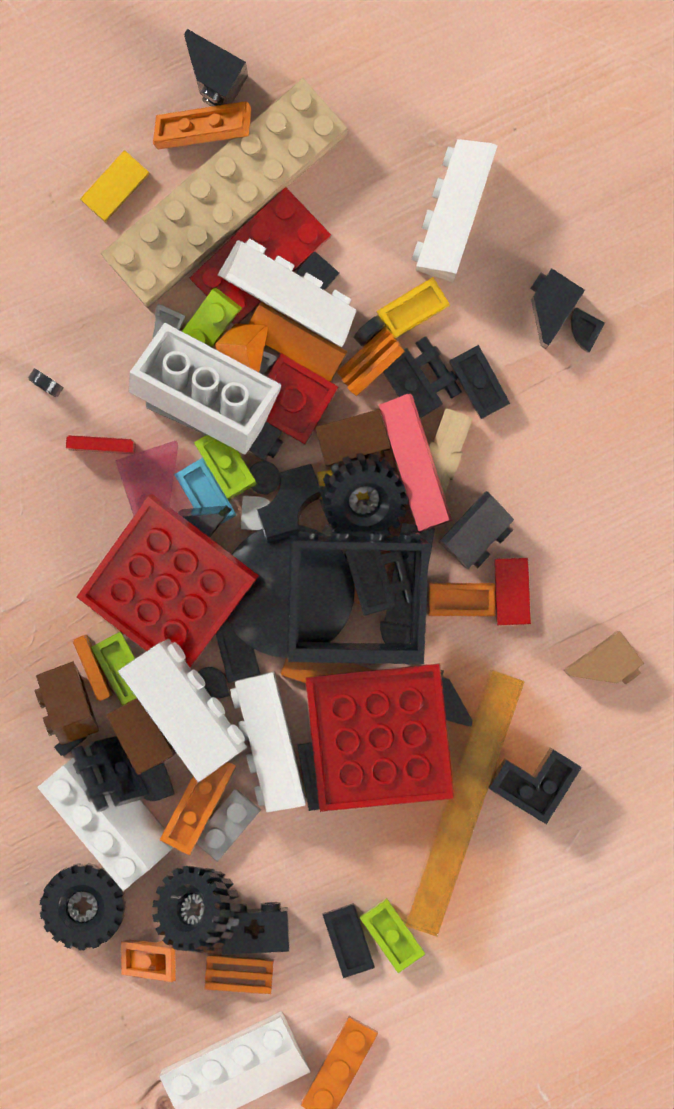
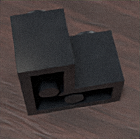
M550 747L533 775L504 758L487 787L547 825L582 767Z

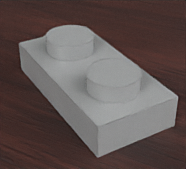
M235 788L209 819L197 845L218 862L261 809Z

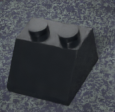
M187 29L184 37L199 92L203 96L202 101L209 106L233 103L248 77L246 62Z
M486 491L438 543L466 569H469L472 565L478 569L491 555L487 551L488 547L495 540L501 544L514 530L509 526L514 521V518Z

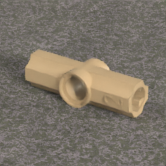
M447 408L443 414L435 439L429 445L444 495L449 481L453 480L462 456L461 448L472 421L471 417Z

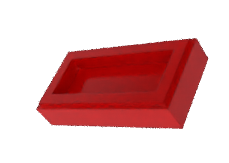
M73 435L66 437V449L71 451L135 454L136 443L132 439Z
M528 558L494 559L497 626L531 624Z

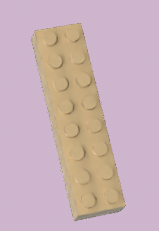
M302 78L250 123L249 136L233 138L107 247L101 255L148 309L263 209L279 192L292 184L346 137L347 127L307 81Z

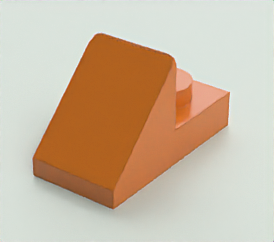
M131 939L121 941V975L167 982L176 981L175 949L172 948L173 945H166L163 941L155 943Z

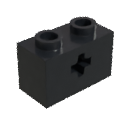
M280 902L261 903V909H247V904H240V912L234 913V918L239 919L238 925L231 926L230 930L234 932L231 939L223 938L226 944L221 947L222 955L289 952L288 907L281 908ZM253 919L257 920L258 925L264 926V928L259 930L258 935H253L252 930L246 929L247 926H250Z

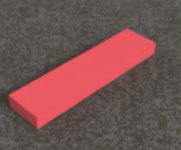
M406 394L378 405L418 531L423 532L451 522L452 517L412 394Z

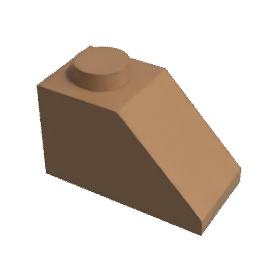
M616 631L565 668L564 671L568 676L611 683H619L622 680L624 684H627L641 674L638 668L644 663L622 632Z

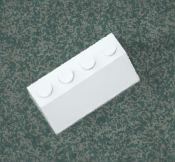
M457 139L455 148L448 146L442 164L448 167L445 179H437L432 195L438 201L434 211L427 210L422 229L428 230L424 243L417 241L412 257L413 261L418 262L416 271L454 282L498 145Z
M248 239L245 244L237 240L218 276L328 341L342 347L356 313V309L349 306L352 299L336 290L333 291L332 295L321 289L323 282L308 273L302 278L292 272L295 265L280 256H277L275 261L263 254L266 248L255 241Z
M166 323L163 324L130 371L129 392L243 454L247 453L261 432L281 389V384Z
M167 639L155 645L118 672L199 782L238 755L247 746L244 743L245 738L241 730L236 725H231L224 716L225 710L220 701L215 697L211 698L204 688L205 682L202 676L196 670H191L184 659L186 657L181 647Z
M275 671L235 681L236 688L230 689L235 709L241 707L244 721L238 722L239 728L244 735L245 741L249 740L252 753L246 754L251 774L257 772L260 786L254 787L258 805H265L266 812L305 806L306 797Z
M93 742L89 744L86 748H84L87 757L92 756V752L89 746H91ZM72 758L37 788L122 891H124L174 847L160 841L165 829L141 800L115 807L110 795H107L105 799L109 808L96 812L93 802H89L86 797L85 790L87 788L81 774L76 773L73 766L75 760ZM93 769L99 784L104 783L99 769Z
M282 1011L162 1069L159 1078L175 1109H237L310 1073L311 1070Z

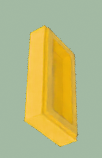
M124 150L80 200L106 223L150 173Z
M432 277L380 308L376 313L386 323V328L397 339L450 307V304L436 280Z

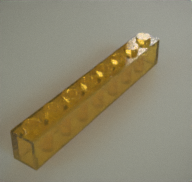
M490 669L453 778L455 798L446 799L404 921L407 927L438 937L525 682L523 680Z

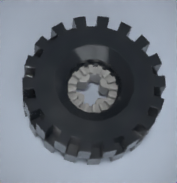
M363 453L356 454L357 460L351 461L349 456L342 458L344 465L339 467L335 463L331 467L332 476L326 473L323 478L325 487L320 486L321 506L333 531H349L353 533V537H366L367 532L387 533V536L391 535L388 528L393 526L397 529L401 523L398 517H405L406 509L404 504H408V497L405 493L406 489L394 467H391L387 460L383 458L380 462L378 456L370 454L369 459H366ZM359 491L363 494L368 491L367 494L370 499L367 502L360 500L357 503L356 494Z
M81 863L73 864L71 867H66L58 872L43 890L44 893L39 904L41 905L40 918L45 923L43 927L46 932L50 931L54 941L64 943L66 948L71 949L75 947L78 950H86L90 947L92 949L97 948L102 943L111 939L123 922L126 909V901H124L123 896L125 893L103 867L98 868L95 864L87 863V865H81ZM81 897H87V903L93 906L92 909L87 910L86 915H81L80 909L74 907V903L80 902Z
M183 866V869L177 868L173 870V876L166 875L162 880L166 884L165 887L158 886L156 893L160 895L159 901L153 900L152 906L158 908V914H153L152 916L153 922L160 923V926L156 928L158 935H165L162 941L166 945H173L172 948L175 950L210 953L215 951L214 947H223L226 944L223 938L231 939L234 932L230 928L231 926H237L239 919L234 918V913L240 912V904H234V899L238 898L239 895L237 890L229 889L234 885L231 879L224 878L225 874L221 871L194 866ZM198 904H201V906H203V908H201L200 910L201 916H196L195 912L199 909Z

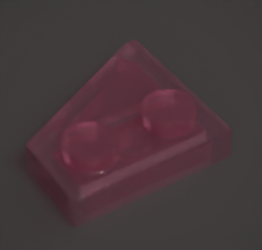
M177 440L115 460L133 516L150 494L155 495L170 507L179 447Z

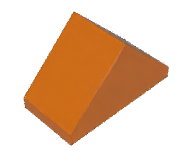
M235 323L216 343V349L259 373L268 327L266 325Z

